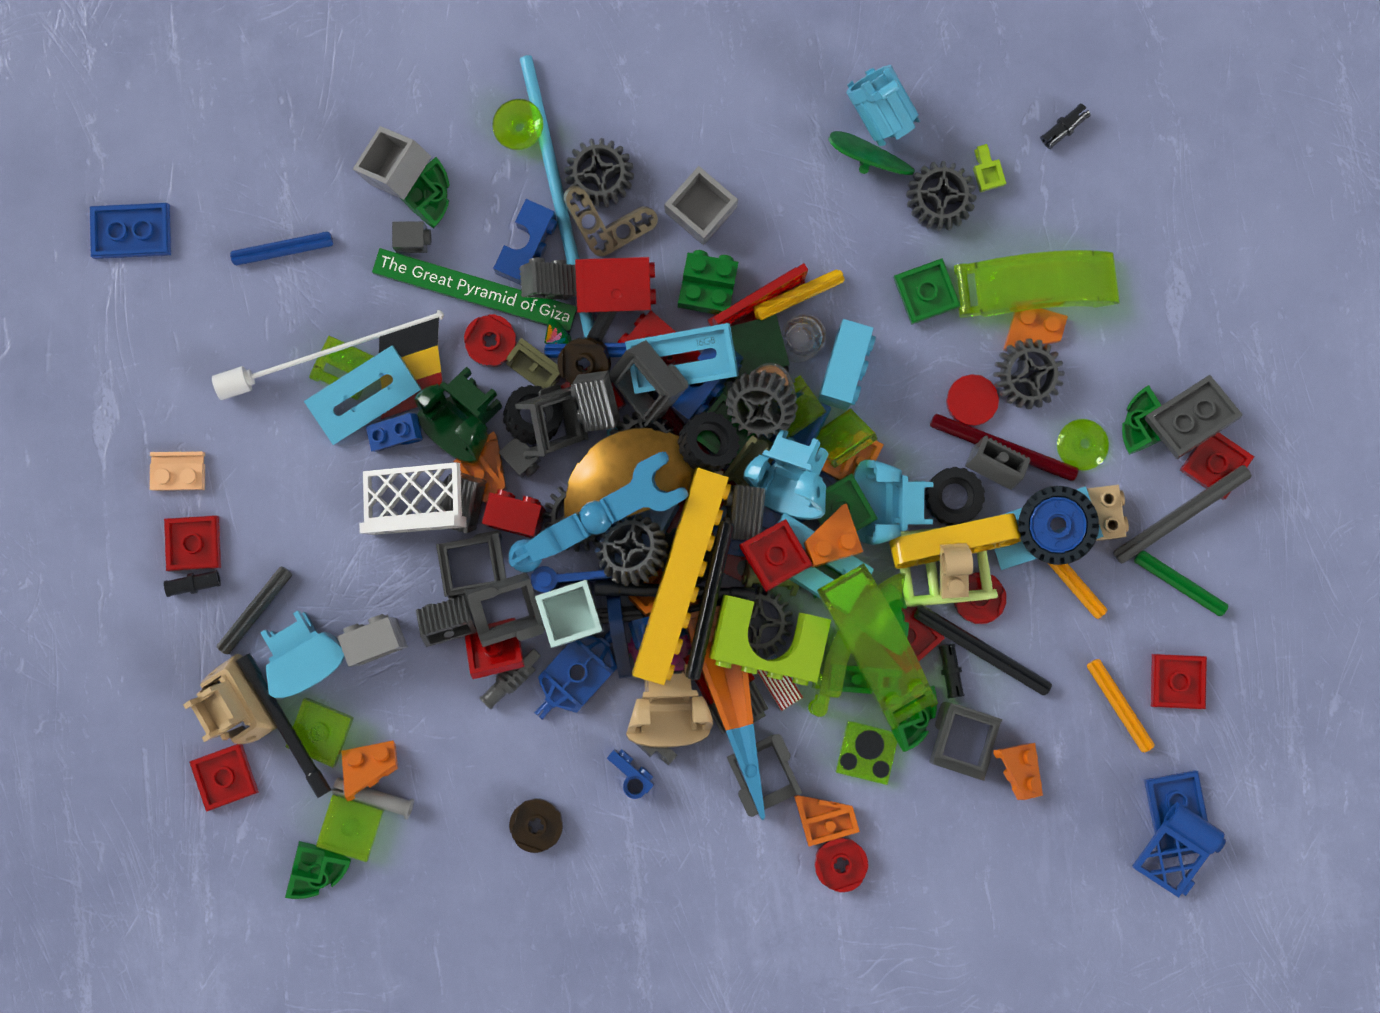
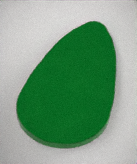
M834 131L831 132L828 138L830 144L836 150L860 161L859 172L862 174L868 173L870 165L903 175H913L915 172L913 167L897 156L853 134Z

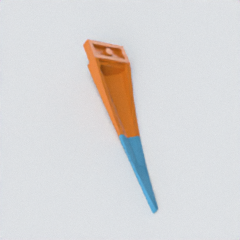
M717 606L702 673L759 816L764 820L765 811L748 673L741 671L742 666L732 664L731 669L715 665L716 660L709 658L720 606ZM699 611L691 613L687 627L691 646Z

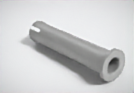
M337 778L332 794L345 797L344 780ZM368 787L355 794V799H353L403 815L404 819L409 818L414 805V799L412 798L406 800Z

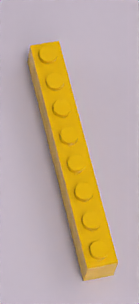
M701 468L695 469L688 491L689 496L686 498L632 671V675L661 685H665L666 680L671 681L675 665H672L671 662L674 654L679 655L683 639L679 638L682 628L687 629L691 613L687 611L690 602L695 603L699 588L695 587L698 576L703 577L707 562L703 561L706 550L711 551L715 536L711 535L714 525L718 526L722 518L723 510L719 508L722 499L727 500L731 485L727 484L729 477Z

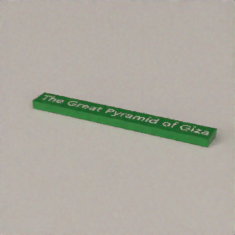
M379 248L372 270L374 275L545 326L548 325L549 319L552 318L562 324L561 327L569 333L571 332L577 312V306L553 299L522 297V291L382 248Z

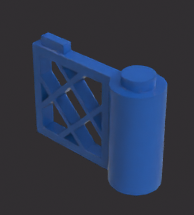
M548 566L538 567L531 575L532 586L541 593L559 589L561 584L577 583L584 580L588 582L612 580V577H607L604 574V570L558 574L557 571Z
M1177 802L1169 809L1163 824L1132 866L1178 898L1181 894L1186 896L1195 884L1192 880L1208 856L1214 852L1219 853L1226 843V839H1224L1225 833ZM1165 833L1174 838L1175 848L1160 849L1159 841ZM1179 842H1181V843L1184 844L1185 846H1181V847H1180V846H1179ZM1193 850L1199 854L1194 863L1183 865L1181 852ZM1177 853L1179 866L1164 868L1162 855ZM1158 856L1161 869L1149 871L1142 865L1147 858ZM1181 871L1182 880L1176 888L1167 883L1165 873Z

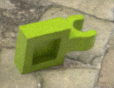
M987 144L977 146L974 152L980 165L974 166L973 171L980 193L1005 186L1006 180L1000 160H991Z

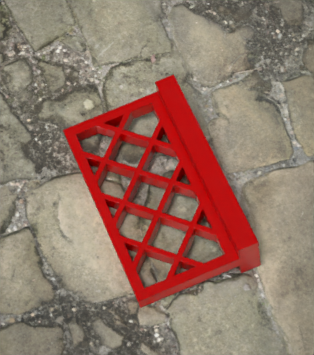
M803 263L797 268H793L731 305L728 309L709 318L707 322L710 326L730 323V326L757 320L753 308L805 284L808 272L807 266Z

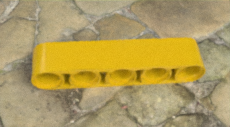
M1009 513L897 537L889 541L895 568L903 569L940 561V545L967 543L973 554L1014 545L1021 541V535L1015 514Z

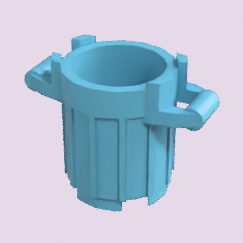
M891 65L877 70L871 68L865 72L866 76L855 84L853 81L847 84L849 89L846 94L871 137L879 146L886 145L884 139L887 137L895 136L896 140L903 137L915 128L913 122H920L917 110Z

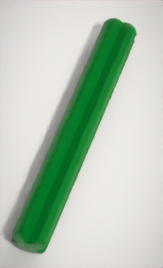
M1141 551L1135 556L1134 562L1217 616H1223L1229 607L1227 603L1146 551Z

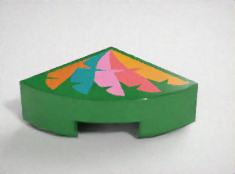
M552 318L549 319L544 343L568 344L572 339L570 334H567L564 328L561 327L562 324Z

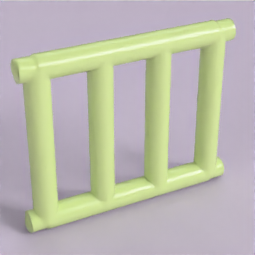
M938 528L901 531V536L920 533ZM987 551L977 553L982 590L969 591V597L942 599L936 562L925 564L930 595L914 596L910 567L900 569L903 597L907 607L997 598V591L992 587Z

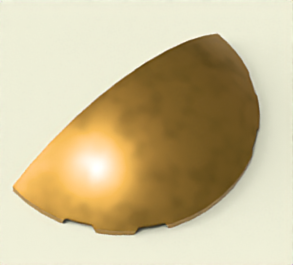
M635 428L614 433L600 440L589 449L588 453L576 464L571 473L566 498L564 499L565 518L580 512L582 506L587 502L593 500L600 501V499L629 484L633 479V472L637 464L659 452L666 451L669 461L656 471L654 479L657 487L666 492L682 487L688 492L695 468H691L683 460V456L679 452L678 439L680 436L670 432L656 431L652 428ZM643 507L627 517L650 510V508Z

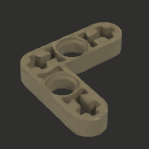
M572 186L564 193V202L589 249L597 256L603 257L651 231L658 222L655 211L647 206H642L604 226L584 189L579 186ZM574 192L578 195L582 194L580 202L584 208L589 205L588 209L580 211L574 202L570 203ZM642 213L651 214L647 225L643 222L636 225L639 228L638 231H635L634 226L629 222L632 218L635 223L640 221ZM591 214L595 217V224L589 229L584 228L581 223L582 218L585 215ZM622 224L628 225L630 229L628 236L625 238H619L616 234V229ZM599 228H601V231L597 232L598 236L603 241H607L604 243L605 248L603 250H600L598 247L594 248L597 245V241L593 235L589 238L587 236L588 234L595 233Z

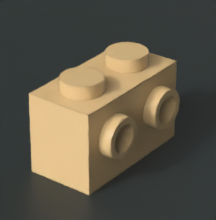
M1119 485L1087 488L1090 500L1097 511L1099 525L1104 536L1096 539V541L1127 537L1126 532L1129 530V523L1127 517L1123 516L1122 506L1125 505V496L1123 491L1120 490Z

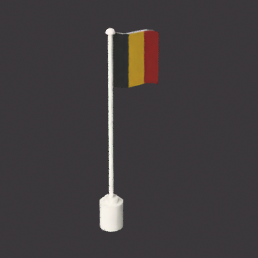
M437 310L436 314L253 374L250 369L246 370L244 366H240L213 375L212 383L218 398L222 401L252 391L255 378L379 338V353L393 345L422 388L421 390L431 385L438 384L440 386L443 378L438 336L439 319H443L444 313L441 310ZM386 374L380 378L381 388L383 389L393 382L391 375ZM420 391L383 413L381 419L416 408L417 405L414 399Z

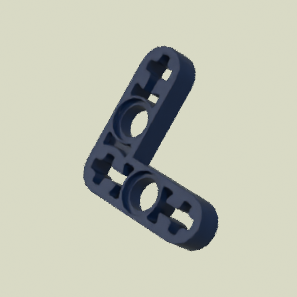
M606 596L610 632L619 679L632 677V668L624 628L621 596Z

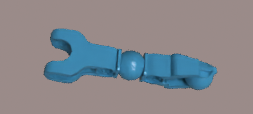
M666 451L659 452L637 464L633 472V479L626 486L600 499V501L593 500L587 502L582 506L580 512H576L548 527L532 540L521 539L516 541L509 550V564L520 572H532L539 567L542 559L555 555L592 534L604 533L610 528L611 524L643 507L655 511H665L686 499L689 493L682 487L669 492L662 491L657 487L654 479L656 471L669 461Z

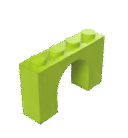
M723 595L709 653V658L716 660L715 665L731 669L732 664L742 666L741 671L751 674H757V670L767 671L766 677L782 680L783 675L793 677L792 683L808 686L809 681L817 683L831 619L799 612L794 638L789 649L777 658L762 659L755 654L748 641V628L754 601Z

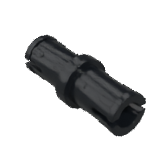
M1080 103L1068 115L1060 117L1057 120V124L1040 137L1042 143L1048 141L1045 146L1048 149H1052L1066 135H1072L1074 129L1091 116L1089 110L1081 113L1086 109V106Z
M218 570L197 575L189 573L187 577L164 581V590L167 597L188 592L196 594L198 590L221 586Z
M955 644L938 646L943 670L940 671L941 676L944 675L947 698L965 696L960 677L962 667L958 666Z

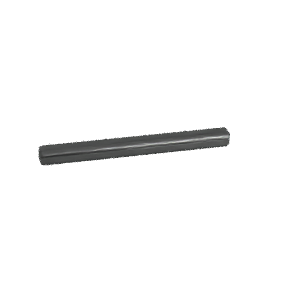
M1241 465L1114 550L1115 558L1119 563H1125L1252 477L1251 472L1245 465Z

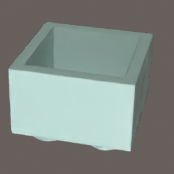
M587 580L535 596L551 648L604 632Z

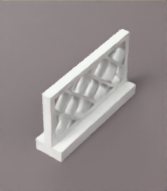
M460 463L363 471L364 522L359 523L361 534L381 535L467 527L466 517L462 516ZM452 469V480L446 486L439 477L445 470ZM422 472H426L431 477L424 488L415 481ZM399 474H402L408 481L399 490L392 482ZM379 476L384 481V484L375 492L372 489V477ZM435 482L443 489V492L436 500L427 493ZM411 485L420 492L413 502L404 495ZM388 487L396 493V496L389 504L381 498ZM447 495L453 499V511H445L440 506ZM423 497L432 504L426 513H422L416 507ZM400 499L409 506L402 515H398L393 510ZM378 501L385 509L379 517H373L372 507Z

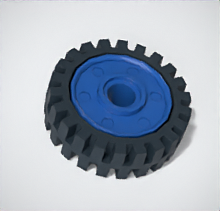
M1050 486L1039 490L1027 500L1019 515L1018 528L1025 548L1034 557L1049 564L1063 565L1081 559L1091 550L1098 537L1099 518L1092 502L1080 491L1066 486ZM1062 518L1065 520L1066 528L1063 532L1056 533L1052 530L1051 523L1054 519Z

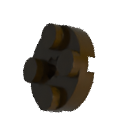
M578 337L566 344L559 353L558 370L562 378L565 377L571 386L579 374L609 371L610 373L611 358L603 342H598L590 337ZM583 357L587 358L591 365L588 366L587 370H583V366L578 363Z
M534 798L524 801L513 811L510 818L509 829L512 838L517 846L524 851L539 853L548 850L557 843L562 834L563 821L561 812L553 803L545 799ZM539 818L544 828L543 830L538 829L537 833H534L529 822Z

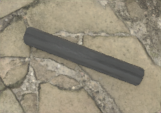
M281 566L277 569L217 644L219 651L227 655L231 653L292 577V573L287 568Z

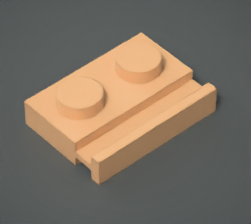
M150 452V490H205V452Z

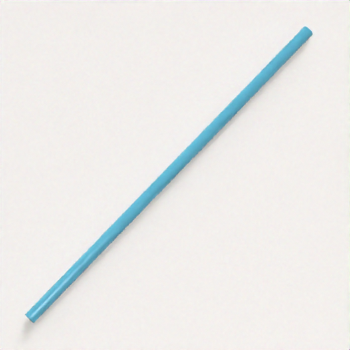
M526 55L520 58L525 85L567 264L575 265V259H579L568 208L564 202V191L533 58L531 55ZM580 312L579 316L584 337H587L594 324L592 312ZM611 428L608 429V430L606 429V431H607V436H610V435H611V434H610V431L612 430Z

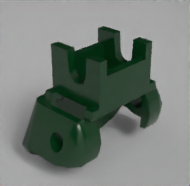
M466 367L449 384L442 382L440 386L436 384L424 388L416 395L414 401L419 408L417 416L425 434L454 459L472 464L478 461L488 438L486 431L488 428L485 424L503 407L498 399L490 404L497 396L496 391L491 389L484 394L477 388V384L472 377L469 380L467 379L472 373ZM444 391L450 394L448 398H445Z

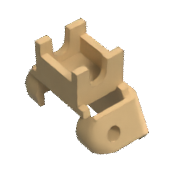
M240 654L234 655L209 673L200 684L202 690L197 693L198 697L183 704L185 709L192 708L206 732V735L202 737L204 742L220 736L222 740L230 738L235 744H247L261 739L277 728L253 686L247 681L236 661L243 657ZM242 721L244 722L245 726H250L245 730L243 726L230 730Z
M688 664L684 665V671L681 674H673L671 681L666 680L665 685L644 680L645 692H643L642 699H636L626 736L630 741L647 747H679L701 742L708 737L713 726L712 715L704 697L699 696L697 690H692L691 679L685 676Z

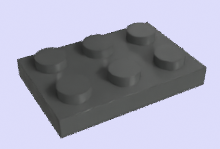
M1208 375L1146 415L1145 420L1173 456L1179 459L1239 420L1243 414L1212 376Z

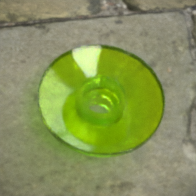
M513 99L502 104L496 111L492 122L493 133L496 139L504 147L511 150H523L534 145L540 138L544 125L539 109L533 103L524 99ZM524 124V128L521 131H516V126Z
M1088 419L1071 421L1062 428L1057 438V452L1064 463L1077 467L1080 471L1091 470L1099 466L1106 458L1109 450V441L1104 429L1096 422ZM1082 439H1086L1089 442L1088 448L1081 446Z

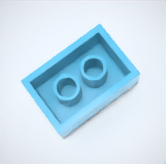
M846 319L842 320L817 401L847 411L850 405H855L861 391V386H858L857 383L858 380L862 381L869 363L864 359L865 356H869L870 352H872L876 336H872L873 327Z

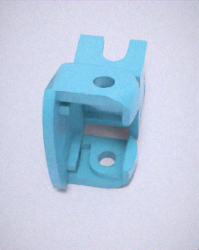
M780 429L771 450H765L762 455L759 454L748 464L744 471L743 479L751 487L766 488L765 507L781 514L786 513L798 519L813 520L821 518L825 514L826 484L822 481L823 478L819 474L829 453L821 447L818 451L821 444L818 439L813 438L810 446L796 442L793 438L788 437L786 439L788 432ZM769 458L776 461L772 466L768 462Z
M863 460L859 463L853 476L878 518L876 521L856 531L861 542L870 545L880 544L901 536V531L907 530L908 524H933V519L924 518L925 487H933V482L908 481V476L902 475V470L875 460Z
M294 612L293 615L297 622L277 634L274 631L269 632L268 630L260 632L273 654L269 658L270 663L266 665L269 695L274 698L290 697L311 688L332 674L345 658L339 640L331 633H318L306 612Z

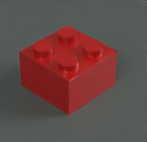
M499 489L497 494L490 492L482 520L483 525L532 539L540 533L544 519L543 513H545L546 509L538 499L523 496V500L515 499L516 496L513 493Z

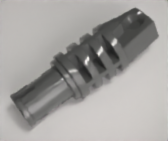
M533 648L523 657L524 667L499 673L496 676V682L480 697V700L489 709H492L507 693H513L536 671L532 665L541 655Z

